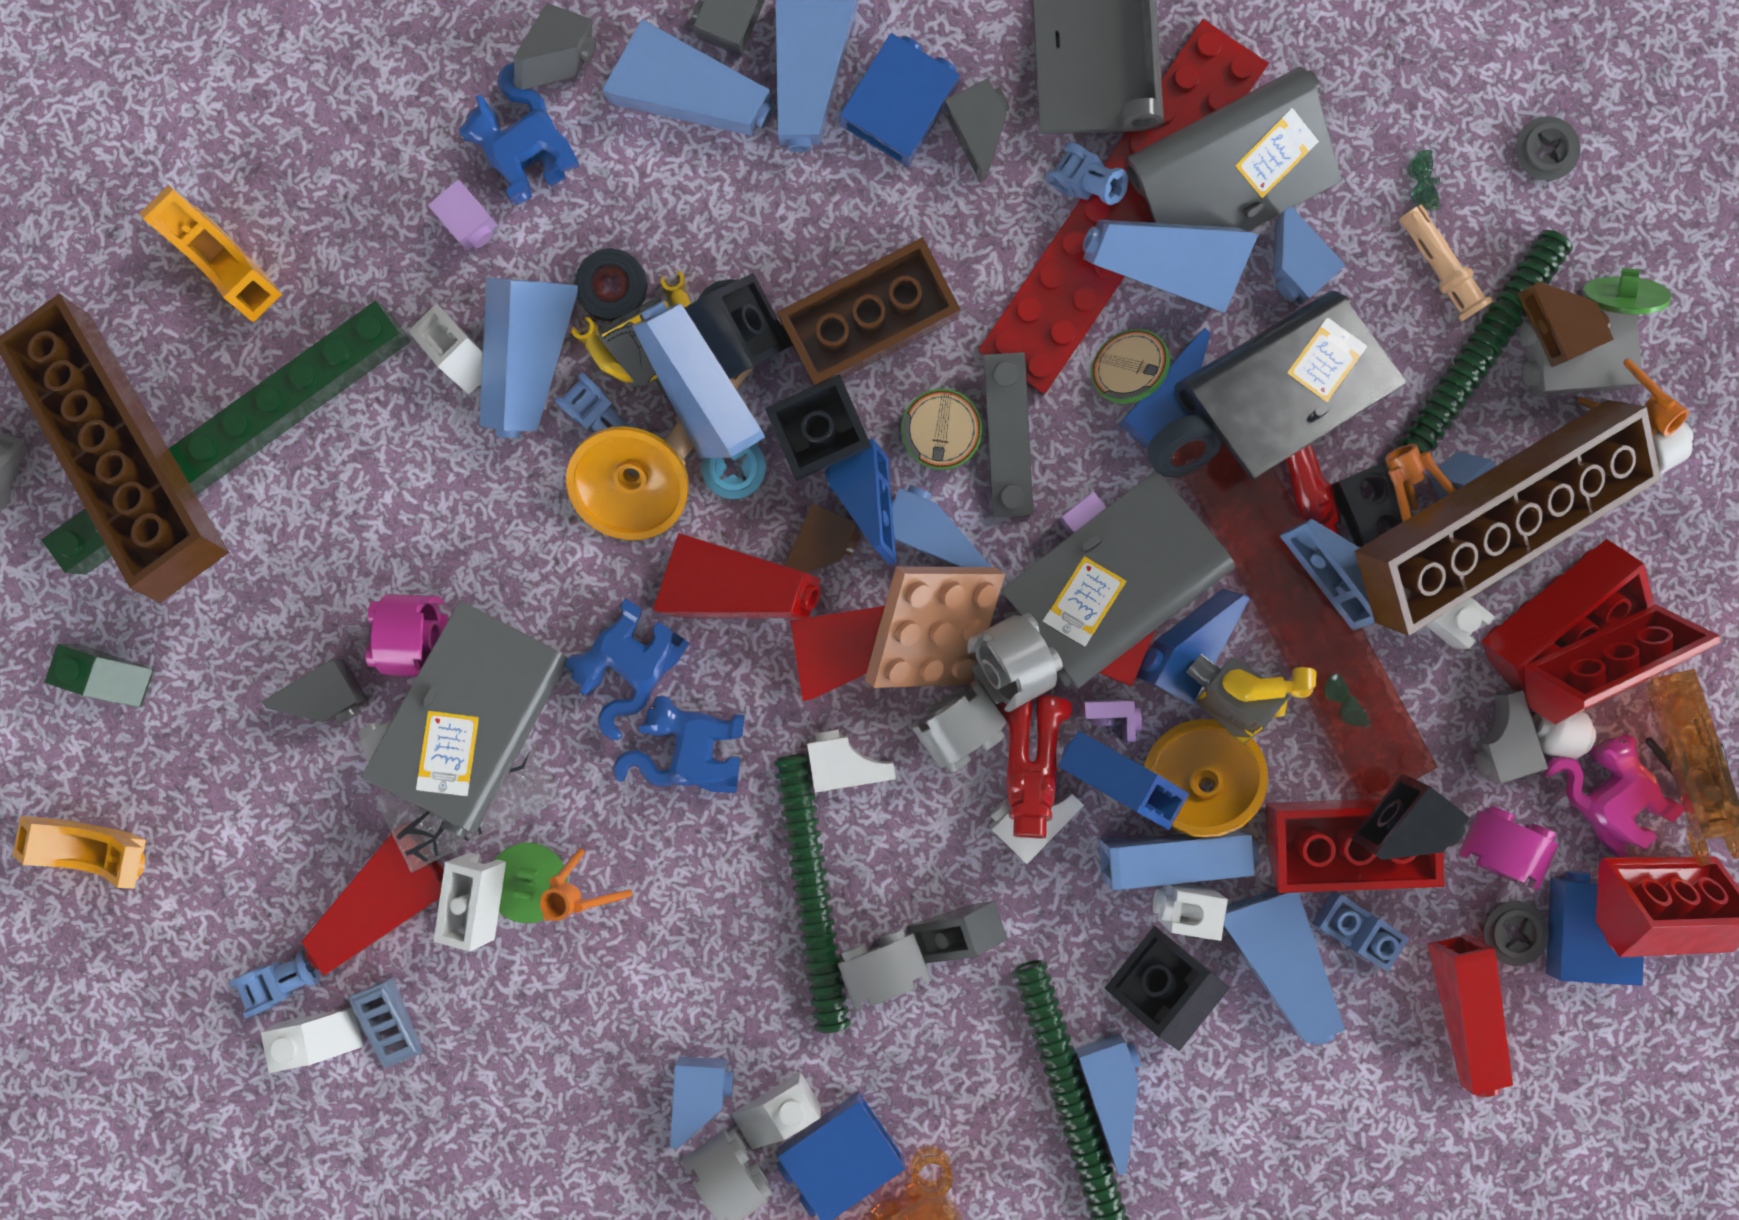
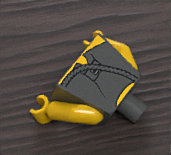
M677 271L680 280L677 286H667L664 276H662L660 281L664 294L599 328L589 317H585V320L590 324L587 334L580 335L574 326L571 329L573 336L585 344V348L600 370L624 383L634 381L639 388L655 381L664 398H668L632 325L644 319L642 311L664 301L666 307L682 304L685 308L691 304L690 298L685 292L686 282L684 275L680 271Z
M1200 654L1185 672L1204 687L1196 697V703L1243 745L1263 730L1271 719L1282 717L1286 714L1289 695L1286 693H1291L1292 696L1298 698H1306L1311 695L1313 688L1316 686V671L1312 668H1295L1292 670L1291 681H1284L1282 676L1263 678L1233 657L1219 668L1203 654Z

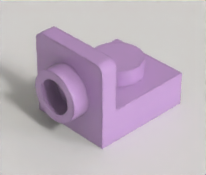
M1081 700V717L1091 719L1092 726L1116 725V718H1121L1122 739L1127 742L1136 741L1135 732H1141L1142 714L1140 707L1135 708L1133 700Z

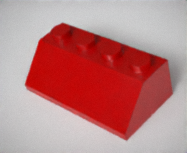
M1605 539L1596 548L1588 550L1581 557L1580 561L1564 574L1556 576L1549 586L1537 596L1524 602L1518 611L1505 622L1489 631L1487 636L1481 640L1488 661L1511 689L1522 690L1526 699L1525 665L1654 605L1645 564L1610 540Z
M1655 604L1525 665V693L1528 708L1556 725L1696 657L1719 644L1720 635Z
M1381 799L1265 803L1266 844L1278 893L1444 887V852L1382 860L1353 841L1351 837Z
M1717 857L1603 858L1599 862L1596 923L1605 935L1608 945L1619 957L1734 952L1739 947V886Z

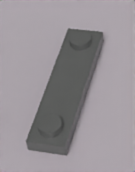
M1025 352L983 355L992 516L996 518L1034 515Z

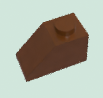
M1538 282L1517 293L1551 367L1567 362L1614 340L1610 332L1611 323L1607 314L1600 310L1597 303L1593 300L1543 282Z
M812 503L784 566L810 574L840 563L845 554L852 557L861 538V535L855 532L858 525L846 517Z

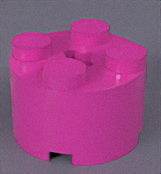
M386 594L380 601H372L368 608V622L372 629L371 642L368 644L365 654L367 665L369 667H376L382 675L417 677L449 620L448 614H440L438 604L445 605L442 598L427 595Z
M1494 806L1486 807L1484 812L1477 810L1458 856L1468 859L1470 854L1479 857L1475 865L1514 882L1519 880L1526 883L1527 879H1530L1527 887L1539 891L1558 848V844L1554 842L1556 833L1534 823L1531 825L1526 824L1525 827L1513 823L1515 815Z

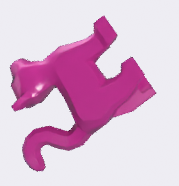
M1628 734L1617 738H1607L1597 746L1593 745L1588 752L1597 763L1612 773L1602 785L1588 795L1582 792L1584 774L1577 760L1556 756L1547 763L1548 769L1544 770L1548 777H1552L1560 771L1567 773V798L1572 806L1580 810L1582 816L1592 825L1598 840L1618 858L1627 856L1626 849L1630 844L1646 849L1657 838L1652 830L1646 827H1639L1634 820L1643 809L1670 822H1674L1686 810L1672 798L1663 796L1656 777L1639 761L1636 739Z

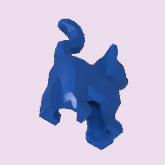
M514 62L505 65L498 74L497 84L499 90L510 101L527 104L530 112L513 125L501 131L496 114L489 107L485 99L478 95L476 96L478 106L466 115L465 122L459 128V134L464 141L473 142L483 148L490 165L509 183V187L506 190L510 202H514L517 206L532 198L530 184L524 171L526 167L537 161L542 162L546 168L543 176L550 187L565 179L564 171L580 167V164L567 139L555 128L547 112L544 99L536 90L529 88L521 90L515 87L513 82Z
M627 598L620 605L623 614L619 620L599 634L589 651L583 654L571 655L565 664V667L571 674V678L581 687L579 693L582 695L590 696L594 693L597 687L601 685L606 669L609 667L619 673L633 687L634 690L630 699L613 700L602 707L598 715V728L610 740H619L623 735L614 724L615 717L634 715L640 712L647 705L650 694L662 676L678 663L690 645L688 641L675 632L673 633L671 629L661 622H658L652 629L654 638L650 644L646 646L633 638V634L641 617L642 609Z
M663 695L656 696L652 705L647 710L645 723L639 726L638 731L655 737L673 734L676 736L671 765L668 769L658 770L650 756L639 750H631L617 757L613 765V775L617 781L623 782L629 768L635 766L649 784L659 787L696 785L711 792L737 793L740 756L730 755L726 760H717L713 758V744L717 740L741 738L743 736L745 715L734 714L730 721L721 720L702 711H681L673 705L669 697Z

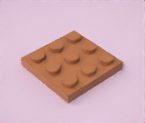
M895 567L865 681L873 688L971 684L975 678L972 666L978 663L975 652L968 655V641L973 636L990 627L1005 574L996 567Z

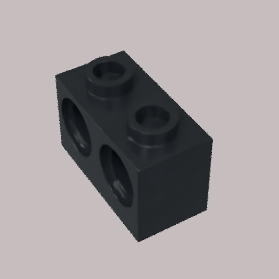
M1384 462L1330 484L1335 491L1334 496L1350 535L1354 544L1358 547H1362L1380 536L1376 529V524L1380 517L1389 522L1391 529L1402 523L1394 485L1388 474L1390 469L1386 468ZM1364 480L1370 482L1374 487L1375 494L1371 501L1364 499L1360 493V486Z

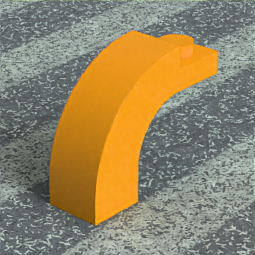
M169 184L139 213L143 220L184 253L212 281L225 300L253 323L282 296L280 290L265 272L213 220L197 206L194 207Z
M20 816L12 856L22 865L82 870L102 876L117 888L134 889L136 880L142 875L145 866L144 849L146 839L126 831L76 821Z

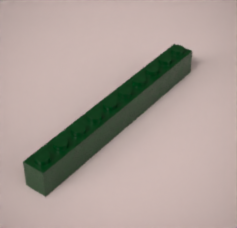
M375 300L175 443L169 450L197 496L409 344L411 340L390 310ZM83 509L41 539L64 573L86 575L112 556L86 509Z

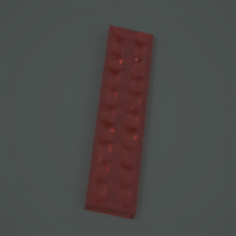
M1222 440L1217 454L1198 470L1184 475V478L1219 542L1233 559L1237 575L1291 673L1293 669L1300 667L1312 668L1316 671V686L1313 688L1311 695L1305 699L1360 799L1380 800L1402 773L1418 779L1435 770L1438 766L1363 629L1359 628L1353 631L1280 537L1284 531L1303 523V520L1274 468H1271L1251 481ZM1190 442V443H1188V444H1186V445L1180 447V448H1179L1178 450H1176V451H1179V450H1181V449L1187 447V446L1190 445L1192 442Z

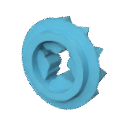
M753 444L735 456L728 457L736 461L739 458L742 459L745 455L748 456L744 460L745 463L741 466L744 472L743 475L747 478L745 481L734 474L720 480L727 470V466L724 463L725 460L723 458H703L701 469L705 483L710 490L725 499H743L756 492L764 480L766 472V461L761 449L756 444Z

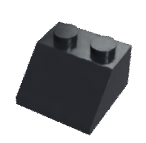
M754 273L712 291L684 308L729 379L792 346Z
M840 374L765 408L796 481L872 447Z
M1402 773L1351 839L1382 860L1442 853L1447 847H1452L1460 841L1466 830L1465 825L1471 818L1431 786Z
M1155 925L1105 987L1114 998L1157 1037L1178 1051L1183 1048L1231 988Z

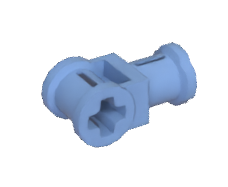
M1067 142L1064 147V156L1055 169L1049 170L1045 175L1046 181L1051 186L1068 197L1077 196L1088 200L1091 194L1099 196L1101 201L1108 205L1118 203L1124 197L1129 180L1128 174L1124 169L1119 167L1109 169L1105 167L1096 154L1090 153L1087 149L1073 142Z
M583 372L578 375L579 381L563 397L558 396L554 400L579 425H583L591 433L609 428L605 421H608L613 427L626 426L637 428L633 423L627 424L614 411L616 406L607 399L608 396Z
M305 950L297 953L295 959L281 965L279 961L266 967L263 965L230 980L229 983L231 987L237 988L246 1009L243 1012V1016L246 1019L279 1004L282 1000L293 994L292 991L306 984L308 986L318 984L320 977L318 970L313 968L306 959ZM292 973H296V974H297V975H295V976H293V977H291V978L288 977V975H290V974H292Z

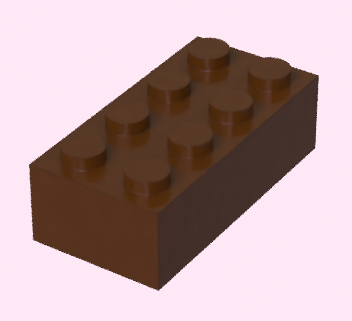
M922 237L777 312V315L812 386H815L839 374L843 379L958 320L961 309L926 241Z

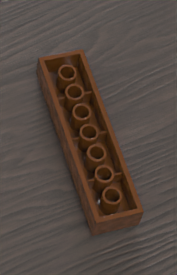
M59 293L0 336V356L130 589L161 603L230 553L90 314Z
M1606 400L1355 550L1375 623L1410 636L1660 481L1661 476L1647 406Z

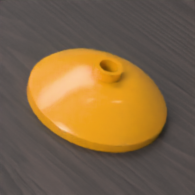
M626 426L610 427L588 436L574 451L566 472L567 492L576 512L587 524L597 531L617 539L643 540L665 532L679 519L688 499V475L679 455L663 439L639 428ZM626 469H635L639 475L631 476Z
M1215 719L1191 720L1171 728L1155 742L1144 764L1145 768L1189 793L1171 828L1190 836L1216 837L1231 833L1244 826L1260 809L1268 789L1266 760L1255 740L1251 738L1243 745ZM1204 782H1210L1215 787L1210 792H1204L1200 789V786Z

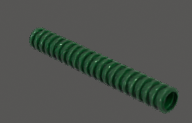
M1542 230L1539 233L1538 240L1534 241L1531 245V250L1525 253L1524 261L1519 262L1517 271H1514L1510 275V281L1504 284V292L1498 293L1496 302L1489 306L1490 313L1487 312L1482 316L1483 323H1478L1474 328L1475 333L1470 334L1467 338L1469 344L1462 345L1460 348L1462 354H1457L1453 358L1455 364L1447 367V375H1442L1439 379L1441 385L1434 386L1432 389L1434 395L1427 396L1425 399L1426 406H1421L1418 409L1419 416L1412 418V427L1408 426L1405 428V437H1400L1397 440L1398 447H1393L1390 453L1409 444H1416L1421 454L1437 449V440L1441 441L1444 439V430H1450L1452 427L1451 420H1456L1459 417L1458 410L1466 407L1465 399L1472 398L1474 395L1472 389L1479 388L1481 385L1479 379L1487 376V368L1490 369L1494 366V358L1500 357L1502 354L1501 348L1507 347L1509 344L1508 338L1516 334L1515 327L1521 326L1523 323L1522 317L1527 316L1517 293L1538 282L1549 285L1552 281L1551 276L1556 275L1559 271V266L1566 261L1565 255H1569L1572 252L1573 245L1566 236L1554 230Z
M795 754L778 757L777 760L773 761V765L778 767L779 771L775 774V778L780 779L781 784L777 786V791L782 792L779 804H784L785 810L781 811V816L786 817L783 829L788 830L785 841L790 842V847L787 849V854L792 855L789 867L794 868V872L791 874V879L796 880L793 892L798 893V897L795 898V904L800 905V910L796 913L797 917L802 918V922L799 923V930L804 931V935L800 938L801 942L806 944V947L802 950L803 955L808 957L804 964L806 968L810 969L806 977L808 981L812 982L808 989L809 993L814 995L810 1000L811 1005L816 1008L812 1012L813 1018L818 1021L815 1023L814 1028L815 1031L824 1034L835 1033L847 1029L851 1021L845 1016L849 1009L843 1003L846 1001L847 996L841 990L845 987V983L843 980H840L841 972L837 965L841 961V957L836 955L835 952L839 949V945L834 942L837 932L832 930V925L835 924V919L830 917L833 906L828 905V900L831 899V894L826 892L829 881L824 880V875L827 874V868L822 867L825 856L820 855V850L823 849V843L818 842L821 831L816 830L819 818H814L817 806L812 805L815 793L810 792L813 781L808 779V775L812 773L811 768L806 767L809 756Z
M1032 960L1023 963L1012 971V975L1019 980L1016 983L1017 990L1023 992L1020 995L1021 1002L1026 1003L1024 1007L1025 1014L1030 1015L1028 1024L1030 1027H1034L1032 1037L1038 1039L1036 1049L1042 1052L1039 1057L1040 1062L1046 1064L1043 1071L1046 1076L1050 1077L1047 1080L1048 1087L1054 1089L1051 1092L1052 1099L1058 1101L1055 1104V1109L1061 1113L1059 1121L1062 1125H1065L1063 1128L1064 1136L1069 1137L1067 1146L1073 1149L1071 1158L1077 1162L1075 1164V1171L1081 1174L1078 1179L1079 1183L1085 1186L1082 1193L1085 1198H1088L1086 1205L1092 1211L1090 1218L1091 1220H1130L1127 1215H1124L1126 1213L1125 1205L1120 1203L1122 1195L1121 1192L1116 1190L1118 1188L1117 1180L1112 1178L1114 1170L1108 1166L1110 1164V1157L1104 1154L1106 1152V1145L1100 1142L1103 1138L1102 1132L1096 1130L1099 1126L1098 1120L1092 1118L1095 1114L1094 1107L1088 1105L1091 1102L1090 1095L1084 1093L1087 1090L1085 1082L1081 1081L1083 1078L1082 1071L1077 1069L1079 1066L1078 1058L1073 1057L1075 1048L1069 1045L1071 1036L1065 1033L1067 1023L1061 1021L1063 1011L1057 1009L1060 1002L1057 997L1053 996L1056 992L1055 986L1049 984L1052 977L1050 973L1045 971L1048 968V964L1042 960ZM1037 963L1034 966L1025 969H1020L1021 967H1024L1026 965Z

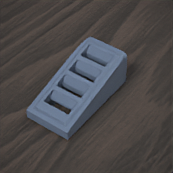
M393 977L359 990L348 997L354 1013L383 1068L423 1052ZM383 997L385 1004L371 1009L369 1002ZM390 1011L393 1018L377 1024L375 1016ZM395 1025L398 1026L400 1032L386 1038L382 1037L381 1031ZM405 1039L408 1046L392 1053L388 1052L386 1046Z

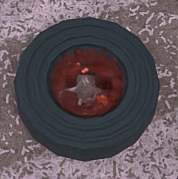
M607 248L595 251L583 260L577 270L575 285H578V300L588 313L599 320L612 322L642 306L646 300L648 290L646 273L638 260L623 250ZM607 276L612 280L617 276L620 277L621 280L618 282L620 292H617V294L612 291L607 294L602 293L605 289V285L602 282L603 279Z
M1195 414L1182 417L1161 429L1150 441L1147 453L1152 467L1158 474L1160 473L1163 477L1175 478L1187 475L1208 463L1219 451L1222 439L1205 415Z

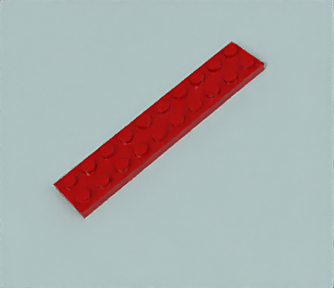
M1202 19L1161 79L1163 124L1152 130L1125 132L1104 163V166L1109 169L1119 167L1126 171L1124 159L1248 94L1269 62ZM1130 179L1127 183V191L1118 203L1108 205L1101 201L1099 196L1091 194L1088 200L1082 198L1079 200L978 350L982 355L1025 352L1027 385L1043 396L1047 393L1125 277L1083 259L1086 252L1083 251V243L1091 227H1096L1098 220L1154 223L1146 199L1135 190Z

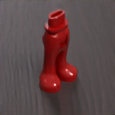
M1311 443L1286 459L1292 482L1294 501L1300 515L1306 521L1313 519L1342 536L1337 526L1340 514L1334 496L1335 491L1323 476Z
M1050 695L1039 696L1036 701L1037 753L1036 759L1033 762L1029 758V735L1033 699L1010 712L1004 710L1007 706L1006 703L1001 702L996 705L1009 727L1006 786L1008 802L1011 808L1009 810V818L1014 820L1013 836L1019 838H1046L1047 821L1052 820L1051 809L1054 804L1057 786L1056 754L1058 731L1060 725L1070 719L1072 703L1066 699Z

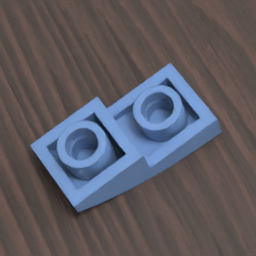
M1332 891L1312 923L1386 972H1389L1410 939L1337 891Z

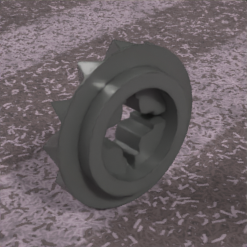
M1545 116L1534 119L1516 136L1517 143L1513 154H1516L1519 160L1518 169H1524L1531 175V179L1546 180L1547 183L1559 179L1571 172L1579 160L1581 151L1579 137L1574 128L1560 118ZM1540 140L1545 145L1550 142L1559 141V144L1551 152L1552 160L1548 155L1542 158L1535 156L1541 148Z
M1515 900L1499 902L1498 907L1486 913L1487 920L1481 931L1484 934L1485 944L1495 948L1497 960L1507 965L1522 966L1535 961L1544 952L1548 943L1549 929L1545 917L1536 907L1529 903ZM1521 922L1522 925L1519 931L1528 941L1524 942L1513 938L1508 943L1509 933L1505 931L1506 928L1503 927V924L1516 926Z

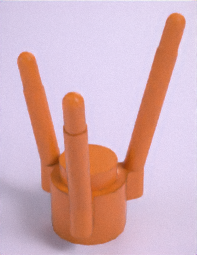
M1625 359L1623 365L1653 395L1644 405L1647 406L1652 436L1657 431L1664 436L1671 435L1685 422L1689 415V410L1667 395L1632 360ZM1578 397L1577 399L1578 404L1589 409H1593L1601 404L1584 397Z
M1416 444L1400 447L1385 457L1390 469L1388 474L1394 485L1402 522L1411 517L1408 501L1413 511L1419 509L1413 485L1426 477L1424 470L1427 469L1448 495L1457 490L1437 467L1430 451L1421 454Z
M580 848L572 855L560 872L549 879L551 888L542 894L540 908L545 921H560L575 912L580 913L589 908L629 898L633 893L631 890H624L586 900L581 899L579 889L565 882L567 876L585 853L584 849Z

